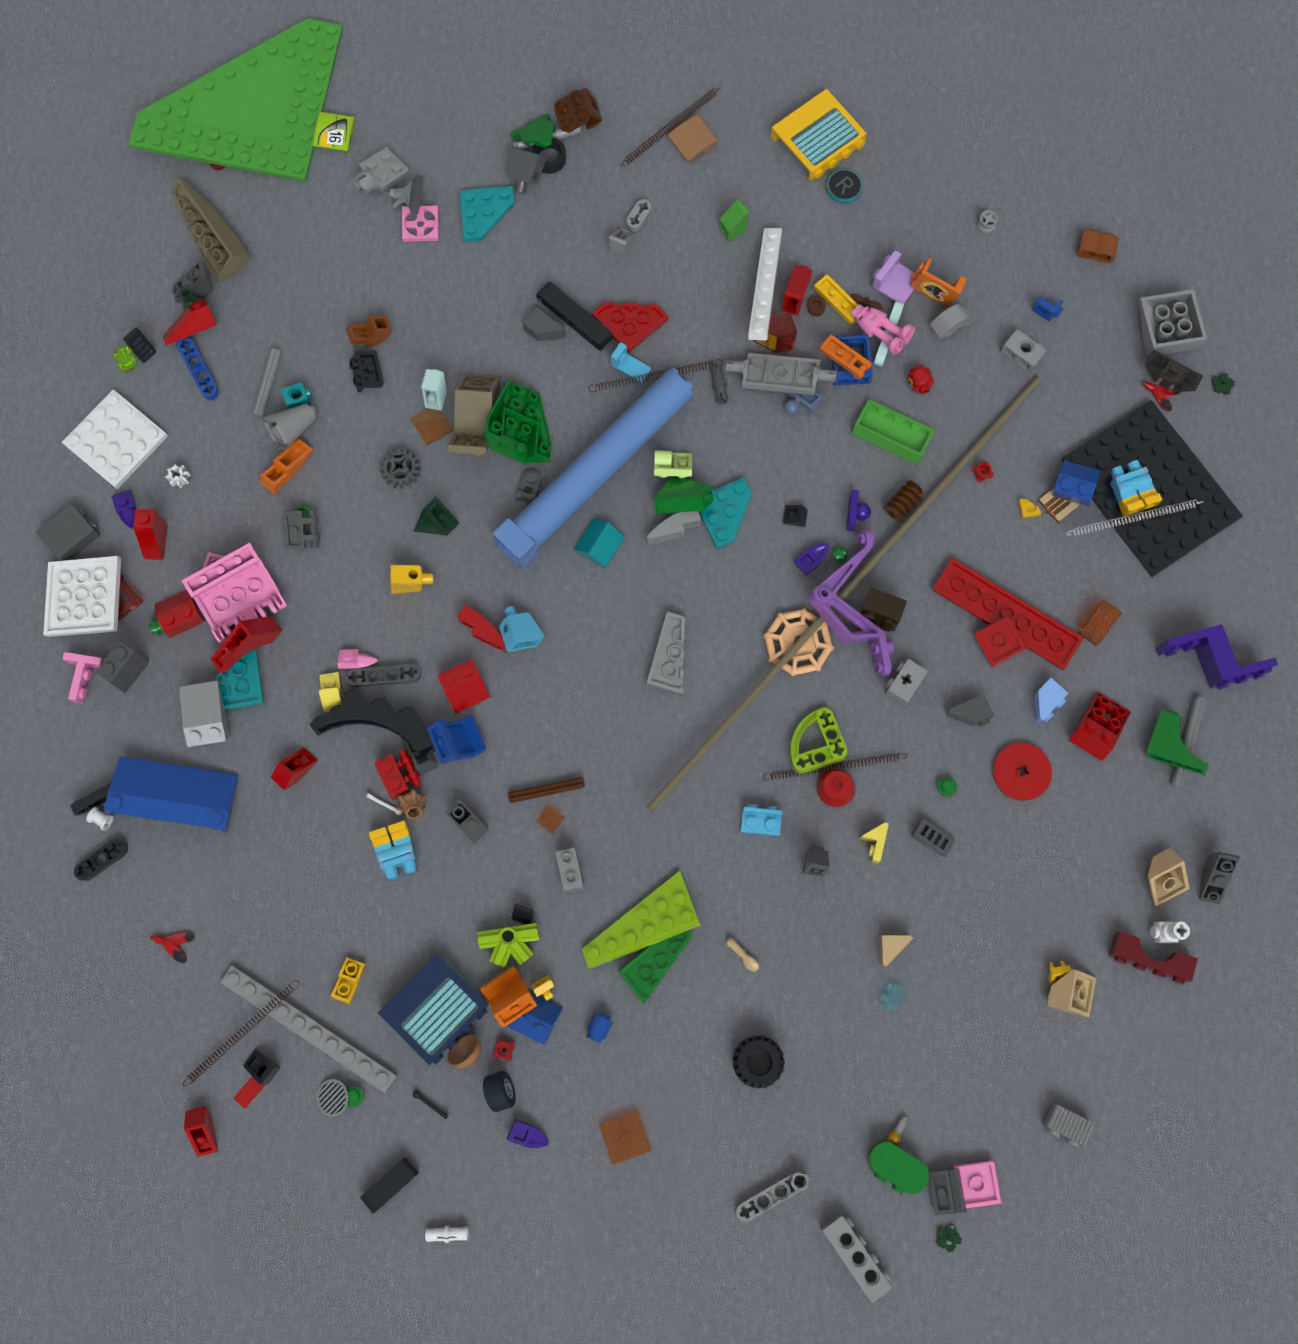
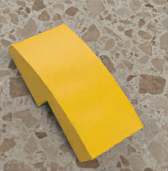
M346 957L338 975L339 979L331 994L332 999L348 1005L351 1004L365 968L364 963Z

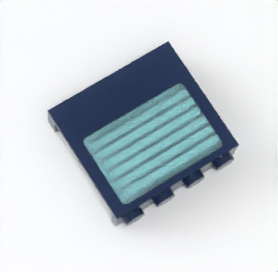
M435 954L378 1014L428 1065L432 1063L436 1065L444 1057L442 1053L447 1048L451 1050L459 1042L456 1038L461 1033L465 1035L473 1027L471 1023L476 1018L480 1020L488 1012L485 1009L488 1005Z

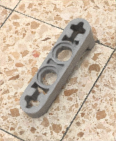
M794 1171L742 1201L736 1207L738 1219L742 1222L751 1221L798 1192L806 1190L809 1182L808 1176L802 1171ZM796 1176L804 1177L802 1180L803 1185L794 1184ZM788 1179L789 1183L794 1188V1191L792 1192L790 1191V1187L788 1186V1184L785 1182ZM778 1185H784L787 1189L786 1195L783 1197H778L775 1194V1188ZM765 1195L768 1197L769 1203L766 1207L758 1206L757 1199L759 1196ZM753 1200L755 1207L759 1211L755 1213L754 1209L748 1212V1217L740 1216L739 1213L742 1212L741 1207L745 1206L746 1209L751 1207L752 1205L749 1202Z

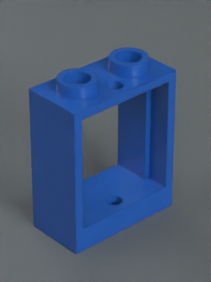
M868 335L835 336L850 348L862 347L863 357L871 362ZM831 359L832 370H837L834 386L871 383L873 377L872 366L864 372L862 379L858 380L849 371H839L838 364Z

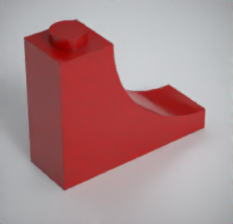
M271 616L240 621L210 660L221 674L227 673L236 662L248 653L261 646L273 643L282 629Z

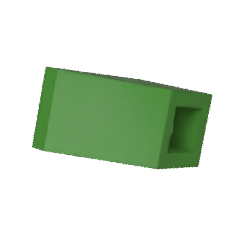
M739 199L733 203L719 221V229L728 242L747 231L749 210Z

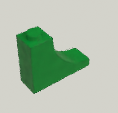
M1161 710L1146 752L1147 758L1206 776L1208 763L1191 754L1183 744L1179 731L1181 715H1178L1173 710Z

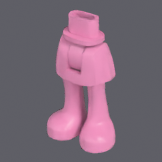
M859 304L851 313V316L856 318V322L868 337L875 335L881 339L893 355L898 354L903 349V345L909 343L915 332V327L911 324L900 328L887 318L886 313L872 307H863ZM883 327L888 330L895 338L884 332L881 328Z

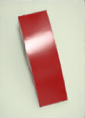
M464 605L457 617L459 623L472 629L471 634L473 638L507 653L503 638L495 627L478 612Z

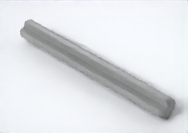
M1202 697L1194 698L1183 738V744L1191 754L1206 699ZM1179 767L1175 768L1172 786L1176 788L1183 787L1187 770Z

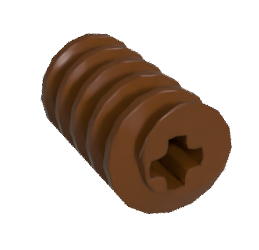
M908 480L906 485H903L901 490H898L896 495H893L891 500L886 502L883 509L890 517L901 522L902 517L900 514L907 516L906 510L912 511L911 505L917 506L916 500L922 501L923 498L920 494L923 491L921 487L914 481Z

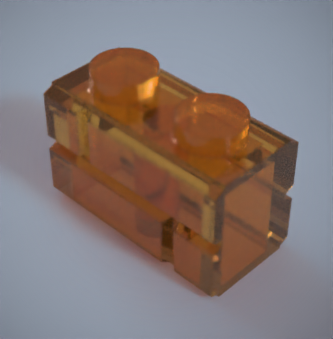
M1102 600L1099 604L1095 602L1089 610L1091 612L1089 618L1084 617L1078 625L1081 627L1078 634L1095 646L1103 640L1122 614L1119 609L1112 606L1106 600Z

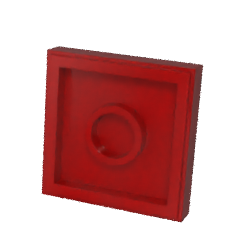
M1008 615L973 633L992 667L1026 649Z

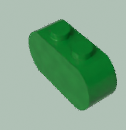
M886 1140L879 1141L870 1148L867 1161L869 1168L875 1172V1178L883 1183L885 1180H888L893 1184L891 1188L900 1194H903L904 1191L908 1194H916L926 1187L929 1172L924 1163Z

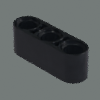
M405 1157L367 1190L360 1199L371 1213L374 1214L419 1172L408 1158Z

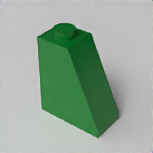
M672 476L653 499L656 513L659 514L705 511L713 502L714 495L709 484Z

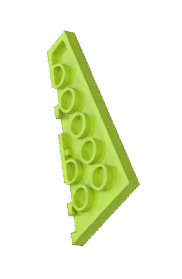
M681 871L677 872L582 948L589 969L701 926Z

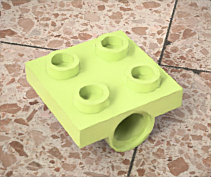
M655 450L654 476L663 478L668 476H678L680 478L692 476V453H672V451Z

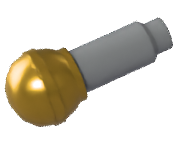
M902 1116L899 1119L895 1129L887 1135V1141L896 1146L900 1144L901 1133L907 1124V1117Z

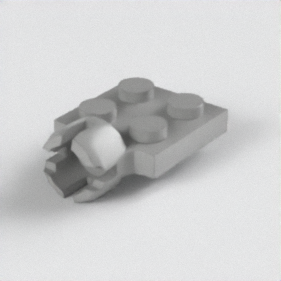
M386 146L359 164L361 172L353 177V183L358 191L363 189L360 191L363 195L368 194L374 189L384 192L408 176L410 171Z

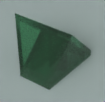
M435 497L422 510L413 532L448 536L459 522L444 504Z

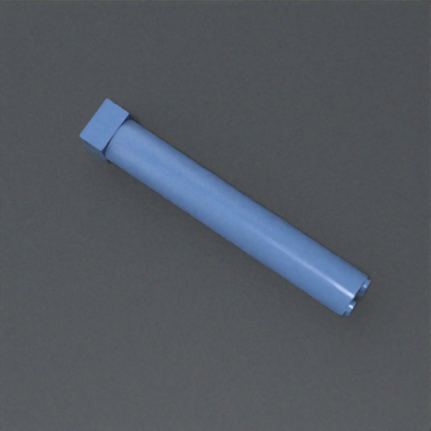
M671 368L662 374L513 521L508 518L492 533L496 546L523 570L538 555L537 549L693 397L691 391L693 385L687 379L683 380L675 368Z

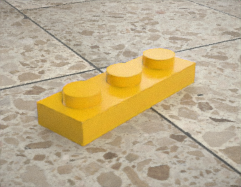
M826 274L814 285V289L852 325L856 318L852 317L851 313L858 304Z

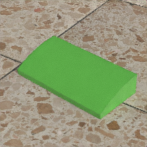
M868 399L851 434L918 465L935 430Z

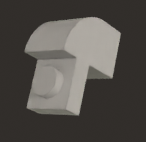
M956 304L943 311L930 325L939 338L950 337L959 327L969 326L974 321L966 308Z

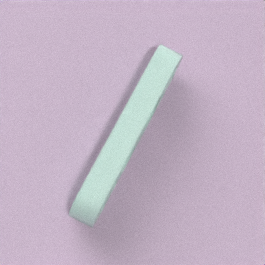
M896 301L889 320L895 325L899 321L904 303ZM885 329V332L893 337V334ZM883 341L880 343L873 363L881 367L888 352V346Z

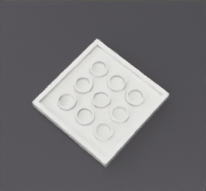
M112 390L62 443L113 487L118 489L168 435L120 394Z
M119 556L48 562L44 636L52 637L117 631L121 558Z

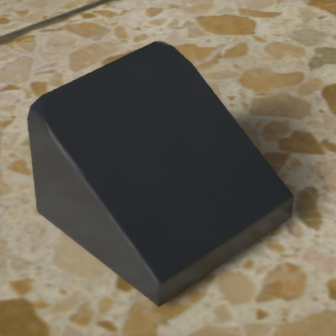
M785 505L783 524L805 527L808 510L803 505Z
M516 904L514 905L512 920L522 924H531L535 912L530 908Z

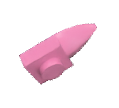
M358 649L339 650L337 665L338 669L362 668L376 663L378 659L371 655L359 653Z

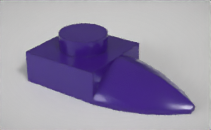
M127 490L111 496L116 513L125 525L133 529L135 509L137 508L132 492Z
M820 543L808 548L794 560V564L807 576L823 561L828 552L829 544Z
M514 1119L506 1138L508 1141L528 1148H541L549 1145L547 1138L540 1130L534 1128L533 1125Z

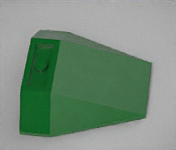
M508 379L486 417L484 434L491 450L521 463L549 462L551 460L552 444L540 393Z

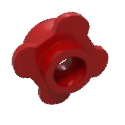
M986 461L972 467V472L976 474L978 482H983L984 479L992 478L994 475L991 466Z
M501 1038L496 1040L497 1046L493 1052L494 1058H504L506 1061H510L513 1058L512 1050L515 1048V1043L513 1041L506 1042Z

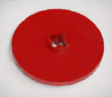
M1015 743L1005 747L997 755L993 765V777L998 788L1006 796L1019 801H1028L1039 797L1046 791L1051 782L1052 768L1049 759L1038 747L1028 743ZM1024 767L1027 774L1020 776L1018 769Z

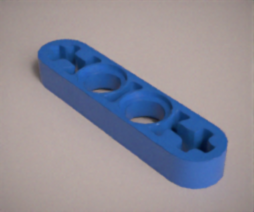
M189 337L179 340L177 342L178 350L201 394L207 400L216 399L219 395L218 387L196 345ZM185 344H188V347L191 352H187L184 346ZM192 358H199L197 364L191 365L189 363ZM201 372L207 374L203 380L197 379L198 374ZM208 384L209 387L212 389L211 394L208 393V390L205 387V385Z

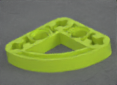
M818 709L800 722L793 734L790 748L791 763L797 773H807L841 762L846 758L847 747L834 714L830 709ZM822 714L829 716L827 719L828 726H826L824 719H820ZM816 722L825 746L799 754V742L802 735ZM829 730L835 731L837 737L829 739L826 736V732ZM835 743H837L838 750H842L841 756H839L837 753L834 754ZM819 753L823 754L825 761L817 762L814 756ZM799 760L807 762L804 768L801 765L797 766Z

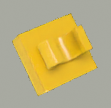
M1060 961L1059 967H1054L1053 962H1050L1048 976L1050 986L1071 971L1070 965L1065 966V963Z
M549 975L531 984L537 997L543 994L546 1001L553 998L550 989L554 987V984Z

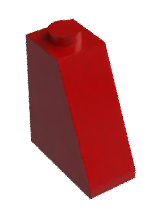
M795 265L784 293L781 311L799 316L813 270L803 265Z
M135 509L133 528L144 559L164 560L168 524L155 510Z

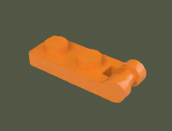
M831 334L819 349L824 355L852 373L858 380H861L864 372L872 366L869 360ZM856 362L860 364L859 368L855 366Z

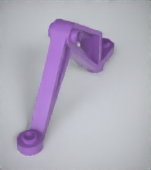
M861 529L857 534V543L862 549L810 591L808 601L843 644L871 642L870 650L874 658V670L879 676H888L891 673L889 655L894 650L893 642L886 640L884 631L836 595V592L873 547L874 536L872 530ZM830 607L835 608L861 631L850 632Z

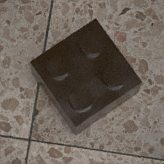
M871 587L860 614L873 624L880 626V629L884 631H895L901 620L907 600Z

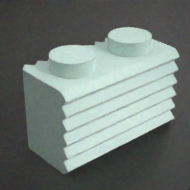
M437 369L425 370L426 373H424L425 376H423L424 379L421 385L424 405L429 409L442 410L447 393L444 373Z

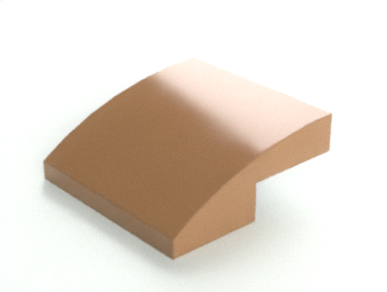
M698 115L688 119L668 134L689 163L702 152H708L719 142Z

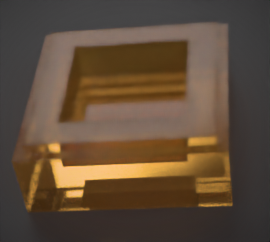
M547 806L537 820V823L553 834L564 817Z

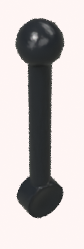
M418 1090L413 1092L412 1095L415 1099H420L444 1119H447L448 1115L421 1096Z

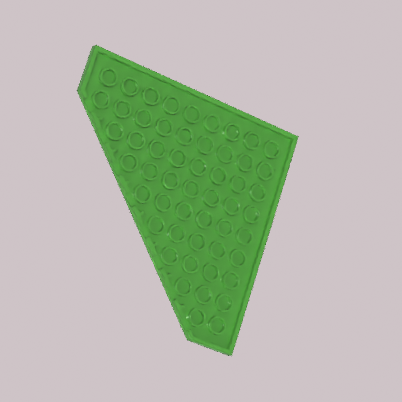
M307 18L137 112L128 143L129 147L306 182L314 151L313 141L319 113L324 110L343 26L341 24Z

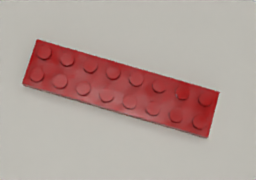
M954 558L951 559L932 591L988 625L1008 615L1025 647L1061 670L1066 668L1084 639Z

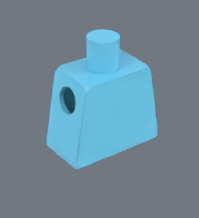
M514 606L504 610L506 617L499 625L507 652L537 647L545 638L543 632L529 613L517 614Z

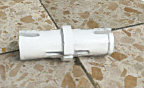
M447 1225L444 1228H426L425 1232L426 1242L444 1241L445 1243H450V1241L454 1240L468 1241L469 1238L468 1226L450 1227Z

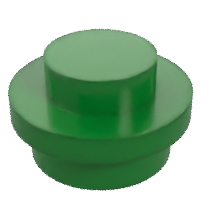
M150 619L152 623L148 625L152 634H157L158 637L161 636L164 632L158 619Z
M944 777L938 782L937 789L942 796L950 797L957 791V784L954 779Z
M357 1086L347 1088V1106H359L364 1099L363 1091Z

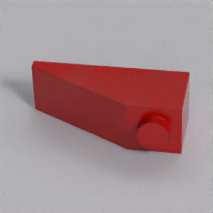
M206 299L196 300L187 307L163 335L165 345L217 325Z

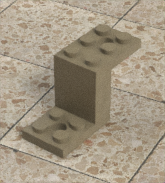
M463 374L455 388L454 435L448 444V452H453L455 455L468 453L476 457L486 455L490 447L484 434L486 417L495 403V393L500 385V377Z

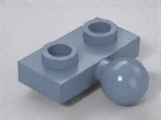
M817 391L815 395L784 392L793 399L785 403L784 409L786 413L792 415L797 413L800 404L810 412H813L824 400V396Z

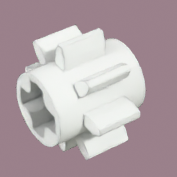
M174 464V467L167 469L169 472L165 478L170 481L169 484L172 487L178 485L182 488L183 485L189 484L187 477H190L191 474L186 471L184 465L178 467Z

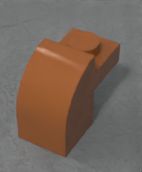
M379 315L369 316L365 324L348 325L346 331L351 345L365 344V347L368 348L384 342L389 337L392 329L387 316Z

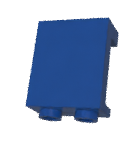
M469 715L463 720L445 723L444 719L438 720L427 728L441 764L474 758L486 750L473 715Z

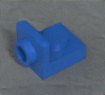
M1040 296L1035 302L1032 311L1050 322L1053 317L1057 318L1062 312L1063 308H1061V305L1064 301L1060 299L1057 305L1054 306L1049 300Z

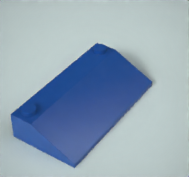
M120 756L108 790L104 812L109 815L115 813L219 829L227 833L239 775Z

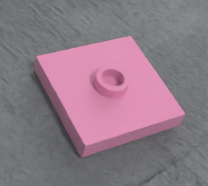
M994 1160L952 1166V1169L959 1168L966 1208L1001 1203Z

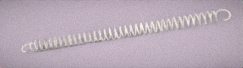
M1183 502V503H1182V504H1183L1182 506H1184V503H1186V508H1187V507H1188L1187 502ZM1133 515L1126 516L1128 517V520L1130 519V516H1132V521L1134 522ZM1116 519L1109 520L1111 521L1112 527H1114L1112 521L1115 520V525L1117 527ZM1099 523L1092 524L1095 527V531H1097L1095 525L1098 524V529L1100 531Z

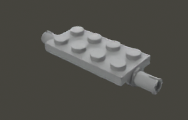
M748 353L746 360H727L726 363L727 372H742V388L815 395L819 380L836 382L837 370L821 369V360Z

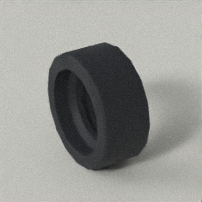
M553 138L551 145L547 147H537L536 143L533 146L532 153L536 154L548 148L559 151L560 156L556 161L545 162L542 173H556L565 165V146L557 138Z

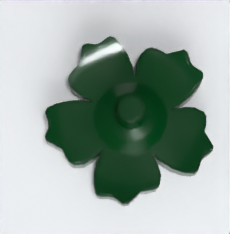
M1225 373L1218 377L1214 376L1212 379L1213 390L1217 393L1222 392L1224 395L1229 394L1231 387L1235 385V381L1231 378L1228 379V374Z
M952 1225L947 1226L946 1230L942 1227L937 1230L939 1239L936 1243L938 1247L943 1249L946 1247L948 1252H953L956 1248L955 1244H961L962 1239L958 1233H955L956 1228Z

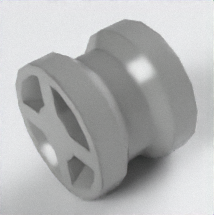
M991 210L982 212L977 223L979 231L982 233L992 232L998 221L997 214Z

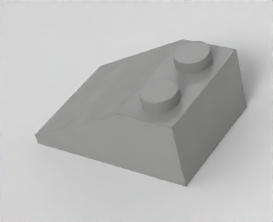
M214 680L179 686L183 731L187 747L226 741L230 737V731L219 681Z

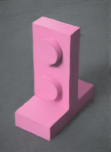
M64 652L62 660L68 664L76 665L68 699L74 703L82 704L83 699L87 696V683L92 676L91 667L99 668L104 659Z

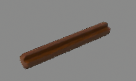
M583 777L516 790L509 792L508 798L510 803L580 789L585 787Z

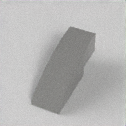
M699 511L678 512L667 518L647 535V545L684 537V529L700 526Z

